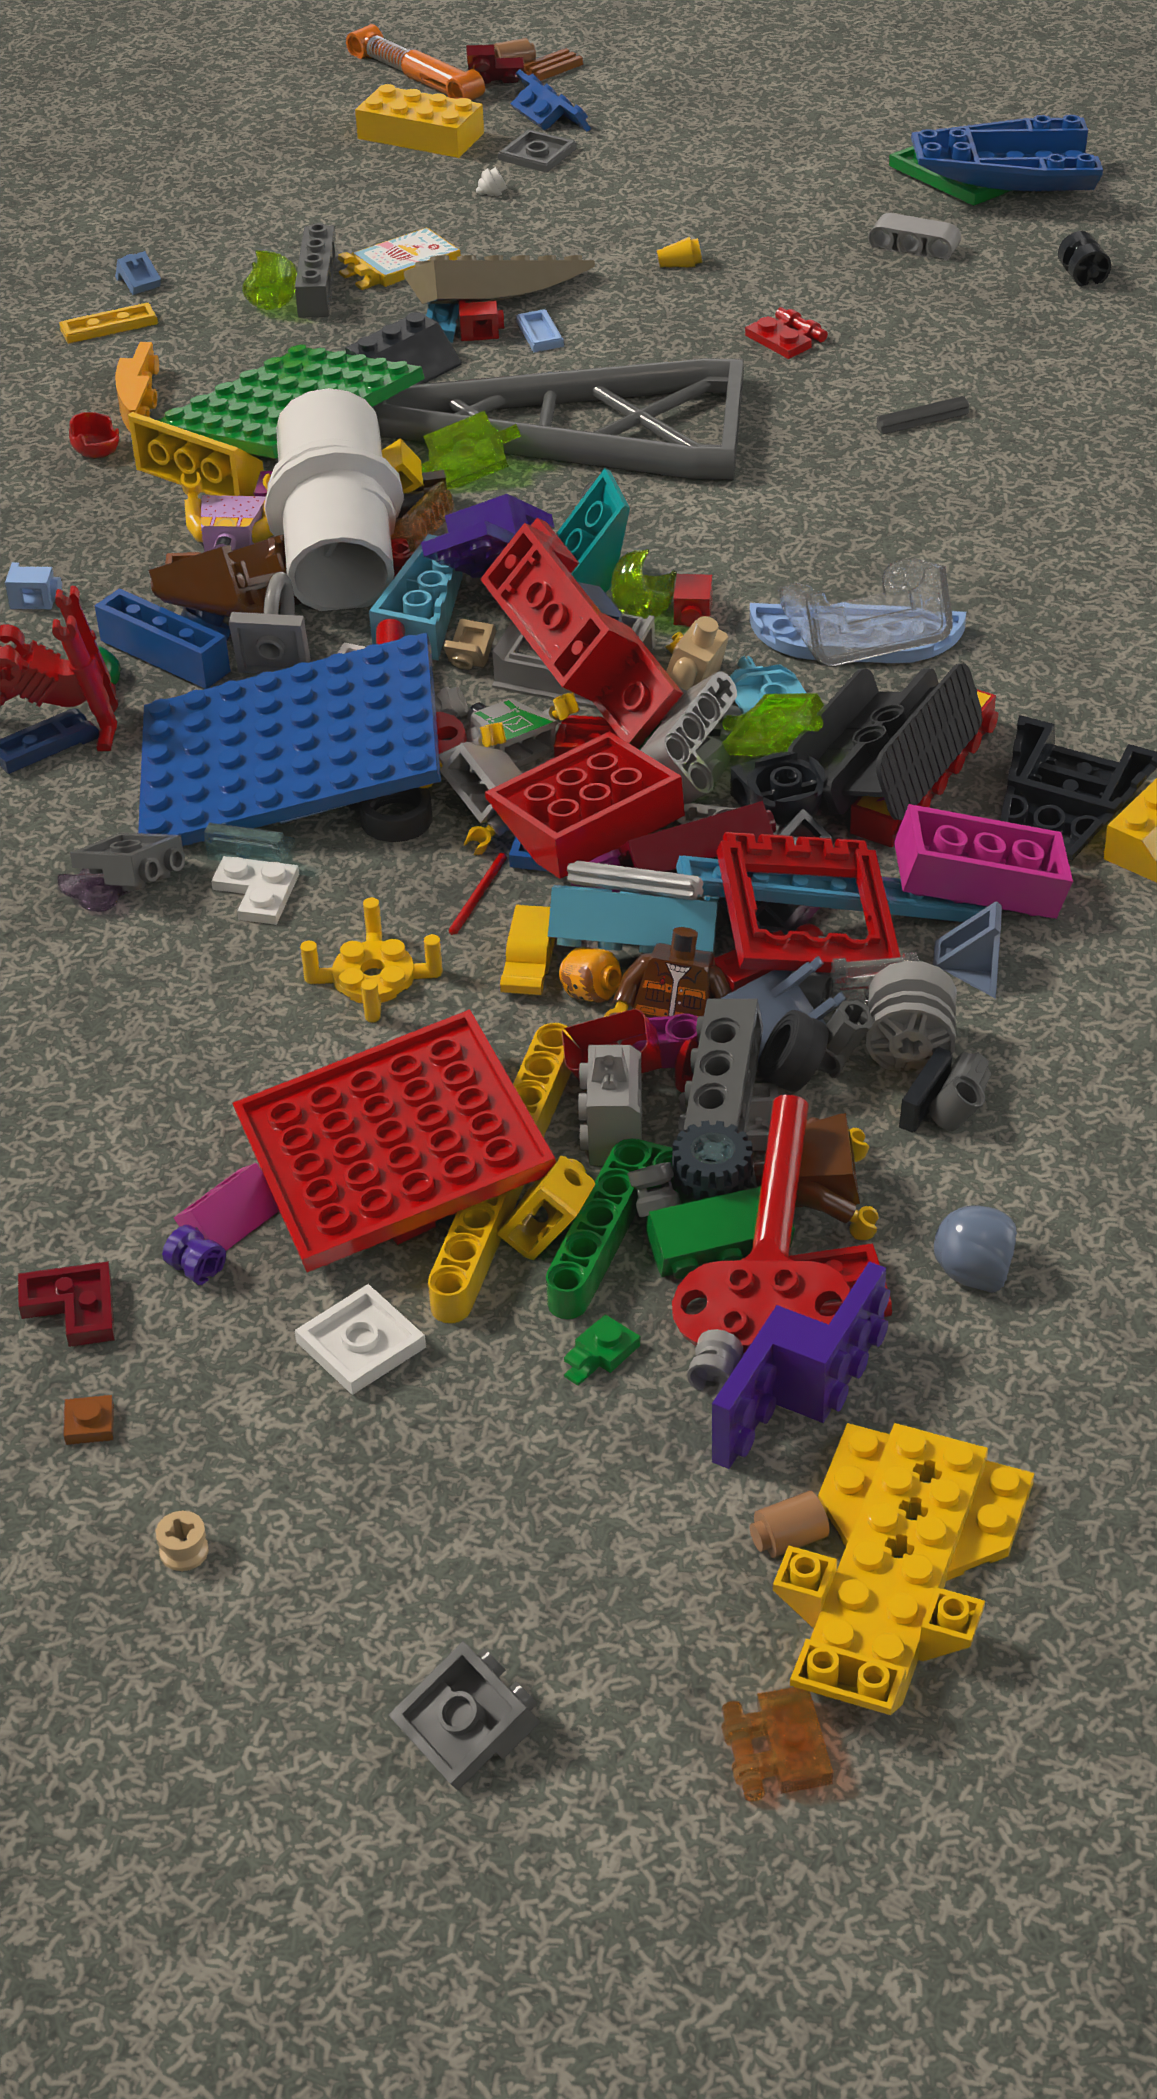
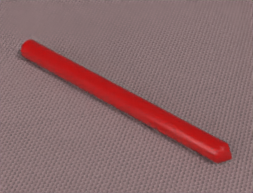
M505 853L498 854L448 931L451 935L459 932L507 859Z

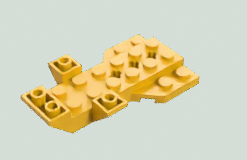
M847 1423L818 1494L827 1518L835 1526L846 1547L838 1569L837 1559L788 1545L773 1582V1591L814 1628L811 1638L806 1639L790 1678V1686L892 1715L903 1705L918 1660L927 1661L971 1647L985 1607V1600L944 1589L946 1581L961 1576L966 1570L986 1562L991 1564L1009 1556L1034 1482L1035 1473L988 1461L987 1447L894 1423L890 1434ZM895 1556H903V1558H894V1557H895Z

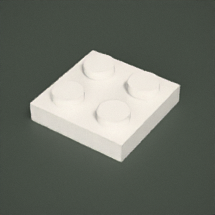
M369 1284L295 1330L296 1342L352 1395L426 1348L425 1335Z

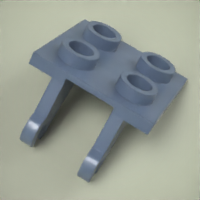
M819 956L811 963H805L794 973L792 971L772 970L721 998L758 999L763 1023L758 1062H760L764 1045L771 1031L787 1012L798 1010L826 1025L823 1018L839 1006L843 1000L846 1001L847 998L843 992H840L834 998H829L816 1009H813L798 986L824 964Z

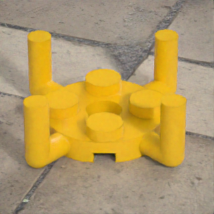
M371 897L363 901L366 941H348L340 947V954L336 957L332 967L319 968L317 944L314 941H304L301 943L300 949L305 981L308 984L334 983L335 988L340 993L342 992L350 997V1000L363 1003L365 1019L370 1023L379 1021L381 1017V1003L396 998L397 994L404 989L407 990L412 985L414 979L440 977L443 968L440 938L437 935L431 934L424 938L426 963H413V959L408 951L405 950V945L402 941L398 939L382 941L379 900ZM372 968L382 970L378 975L370 976L364 974L366 970Z

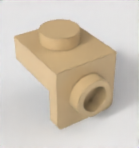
M460 619L453 641L446 640L443 648L449 661L458 668L468 670L472 666L484 667L497 631L494 624Z

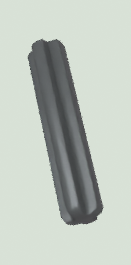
M964 396L880 415L877 417L876 427L880 433L887 434L967 415L969 413V401Z

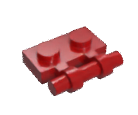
M782 307L776 311L775 318L763 317L745 327V336L787 359L812 348V338L822 343L828 336V332L822 329L818 322L811 319L805 320L799 312L793 309L786 310Z

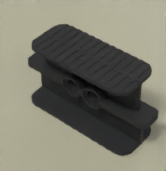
M956 664L939 683L934 669L923 668L902 692L878 691L874 675L869 669H858L835 696L830 699L829 703L812 719L811 723L805 727L803 732L795 738L791 746H789L788 752H796L797 759L809 762L810 756L816 759L824 768L826 780L823 794L831 814H844L858 796L884 797L890 816L894 820H903L908 805L920 803L922 798L939 780V777L944 774L945 770L949 768L950 764L954 762L981 727L982 709L971 671L966 664Z

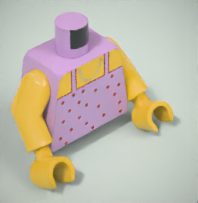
M196 472V483L189 485L186 484L185 473H182L180 480L183 492L188 496V499L184 500L186 526L195 540L203 543L204 552L226 545H231L233 551L267 540L273 536L265 514L264 503L266 497L202 495V499H200L198 494L203 489L200 474ZM269 473L263 478V485L267 491V485L271 477Z

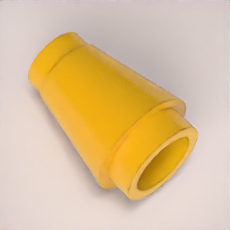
M688 237L657 250L660 268L696 267L695 264L703 263L698 238L691 239Z

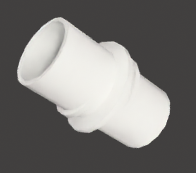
M328 388L310 391L291 400L279 415L276 427L279 462L274 466L267 485L268 491L264 503L265 514L271 533L274 536L284 534L287 575L292 582L294 595L303 604L319 611L368 607L379 599L394 578L391 536L394 533L395 521L404 500L400 476L389 462L382 457L377 415L365 399L344 390Z

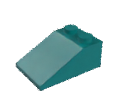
M604 468L556 533L579 562L578 566L571 573L575 580L580 583L600 586L605 593L610 589L617 574L630 507L611 471Z

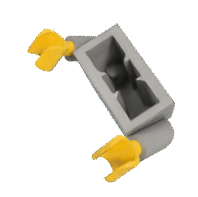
M573 692L556 697L552 700L554 706L544 711L534 710L514 699H507L489 707L480 702L475 703L467 713L469 730L466 733L467 742L502 750L507 753L517 767L531 763L554 750L556 725L568 718L570 714L579 711Z
M465 742L439 754L440 772L478 821L486 823L485 828L482 826L472 827L464 842V846L470 841L479 842L480 844L473 855H480L486 851L492 836L498 838L509 830V827L487 801L485 792L524 772L518 769L504 751L478 746L472 742ZM433 784L421 786L420 788H428Z

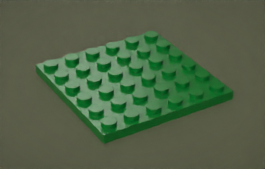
M296 345L289 348L288 353L282 357L267 359L264 361V366L242 372L239 375V379L233 382L221 383L215 386V391L207 395H198L191 398L190 404L166 411L164 413L165 416L157 421L237 447L250 454L276 459L278 458L276 427L279 415L291 400L310 391L329 388L349 391L365 399L373 407L425 378L421 366L409 365L406 361L391 362L387 361L386 358H367L364 354L349 355L345 351L331 352L326 351L325 348L312 349L307 348L306 345Z

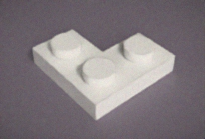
M223 856L211 881L212 889L245 894L237 910L238 920L277 925L299 876L298 865Z

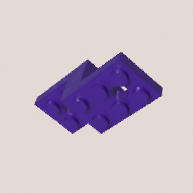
M504 494L445 515L448 533L421 542L423 555L438 562L440 565H446L455 569V571L466 573L472 578H480L524 523L531 526L538 517L547 522L552 529L555 528L552 514L512 495Z
M868 1262L829 1325L776 1305L712 1402V1463L730 1469L738 1455L746 1457L755 1439V1428L759 1422L764 1424L769 1422L776 1405L824 1423L832 1409L835 1411L841 1410L848 1395L850 1379L852 1377L859 1379L862 1376L868 1363L870 1347L872 1345L879 1347L887 1333L888 1321L884 1320V1311L889 1301L890 1290L885 1288L886 1267Z

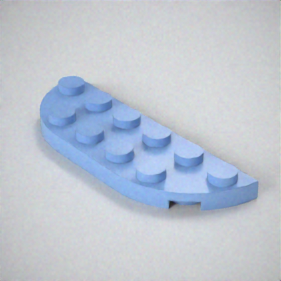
M750 603V624L756 636L767 646L796 658L827 661L912 663L937 656L955 645L963 635L966 624V612Z

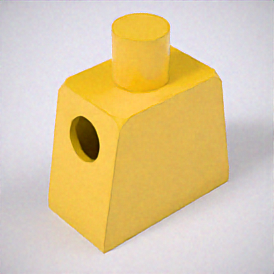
M559 1156L556 1159V1164L545 1177L537 1180L526 1192L497 1235L525 1258L535 1260L576 1218L595 1186L594 1180L586 1174L584 1166L579 1161ZM541 1206L548 1213V1220L543 1223L536 1221L532 1217V1215L535 1216Z

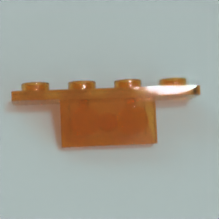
M444 481L436 482L395 524L394 533L390 535L391 540L407 539L410 552H414L428 534L433 535L446 521L445 515L452 513L454 501L450 490H446Z

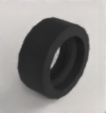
M417 787L359 802L361 827L367 835L380 841L403 842L414 839L426 832L433 821L431 793L428 788ZM401 802L416 807L412 811L400 815H386L376 811L381 806L390 803Z

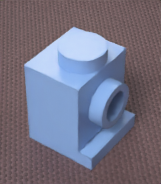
M12 562L5 581L10 609H52L56 590H62L61 578L54 577L52 567H20L19 563Z

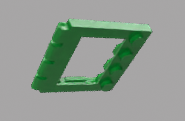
M913 146L892 153L889 156L890 167L973 206L1012 191L967 184L932 172L918 164Z

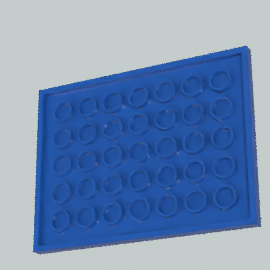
M427 632L418 635H407L399 640L383 644H372L364 649L344 654H333L325 659L309 663L302 662L290 668L274 672L267 671L251 678L239 681L232 680L212 688L192 690L184 695L169 699H157L152 703L145 704L138 833L181 835L182 846L441 782L432 653Z

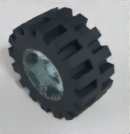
M708 1120L701 1121L700 1127H697L695 1124L688 1126L687 1133L681 1131L677 1135V1140H674L672 1168L676 1186H681V1190L685 1195L693 1193L696 1200H702L703 1197L712 1198L743 1191L744 1186H749L753 1172V1147L751 1140L748 1141V1135L744 1131L738 1133V1126L733 1124L725 1127L724 1121H716L715 1125H710Z

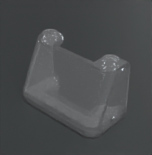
M914 557L892 562L885 568L882 574L883 593L832 605L827 602L824 592H815L806 584L794 583L778 587L783 612L815 659L829 666L841 665L937 643L944 640L950 634L953 627L946 566Z

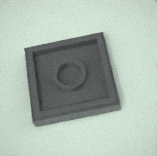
M528 129L498 153V160L549 172L577 149V142Z

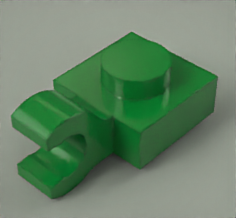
M606 1314L603 1315L575 1339V1347L564 1357V1362L572 1366L564 1374V1377L579 1386L599 1367L611 1373L640 1346L641 1336Z

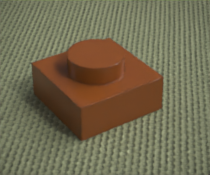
M112 1395L65 1399L64 1440L66 1445L113 1440L114 1402Z

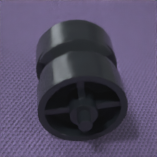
M1077 231L1068 235L1061 242L1058 249V259L1078 286H1086L1089 280H1093L1095 284L1103 283L1107 279L1111 271V260L1090 233Z

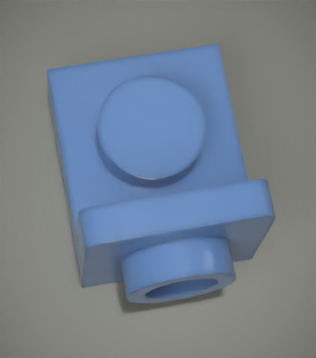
M145 251L137 254H128L123 258L117 259L115 278L117 281L124 279L132 295L160 287L161 278Z

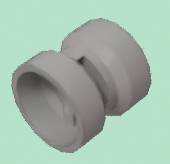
M715 1329L703 1332L695 1348L696 1357L691 1361L687 1372V1379L690 1385L696 1390L703 1391L706 1381H716L720 1383L717 1390L718 1394L742 1358L743 1345L741 1341L733 1334L723 1330Z

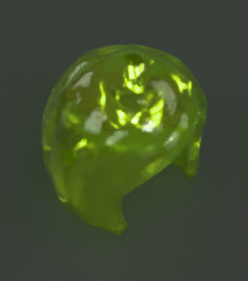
M256 250L257 263L252 262V271L242 286L243 295L253 306L259 309L274 310L282 308L291 301L295 294L297 275L295 264L281 254Z
M635 549L623 555L615 565L611 580L612 598L623 614L638 616L643 619H647L649 615L656 618L663 614L671 605L674 597V583L677 571L673 570L668 574L660 576L644 575L643 565L649 549Z

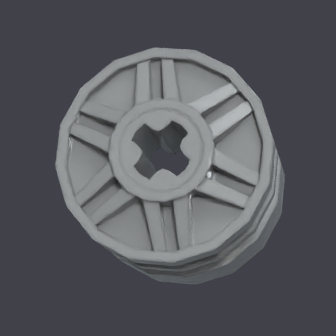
M902 961L888 965L876 973L869 985L868 1007L871 1016L875 1020L867 1032L866 1048L872 1059L883 1068L901 1071V1068H904L906 1071H909L910 1068L918 1069L917 1072H921L937 1047L951 1051L952 1054L954 1053L957 989L952 978L940 967L923 961Z

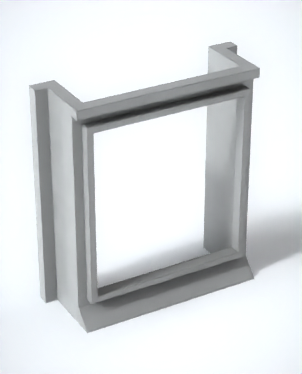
M622 614V623L630 626L648 649L653 650L657 643V639H655L654 616L649 615L647 619H643L638 616ZM511 621L493 649L494 683L492 688L551 700L570 693L571 691L562 688L540 657L517 653L526 639ZM574 693L578 705L597 709L592 701Z

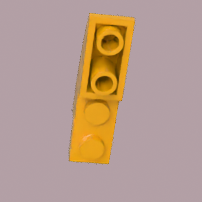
M140 342L133 358H120L117 365L115 380L122 420L129 431L128 414L134 412L150 418V409H155L157 406V391L152 389V375L159 372V357L154 355L152 342Z

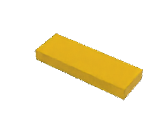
M149 303L59 322L60 330L68 344L158 324L157 316Z

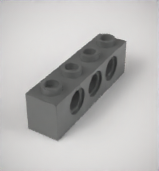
M315 223L310 226H304L295 281L298 318L329 317L337 262L334 225L326 226L322 223Z
M707 999L704 1016H698L696 1031L699 1046L691 1051L693 1079L692 1081H686L685 1084L687 1112L686 1114H680L678 1131L679 1133L681 1131L687 1133L688 1126L695 1124L697 1127H700L701 1121L709 1120L710 1125H715L716 1121H724L725 1127L733 1124L738 1126V1133L741 1131L746 1133L763 1033L758 999Z

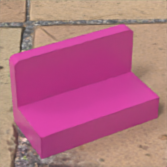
M253 1163L234 1172L173 1218L179 1227L183 1225L197 1227L204 1235L205 1240H213L227 1251L279 1210L262 1170L257 1163Z

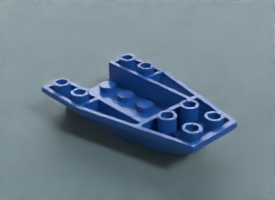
M1037 115L1034 118L936 130L925 129L920 132H912L911 134L916 158L920 166L944 177L976 186L1016 191L1094 190L1103 175V168L1099 157L1086 153L1088 128L1084 118L1077 115H1065L1063 118Z

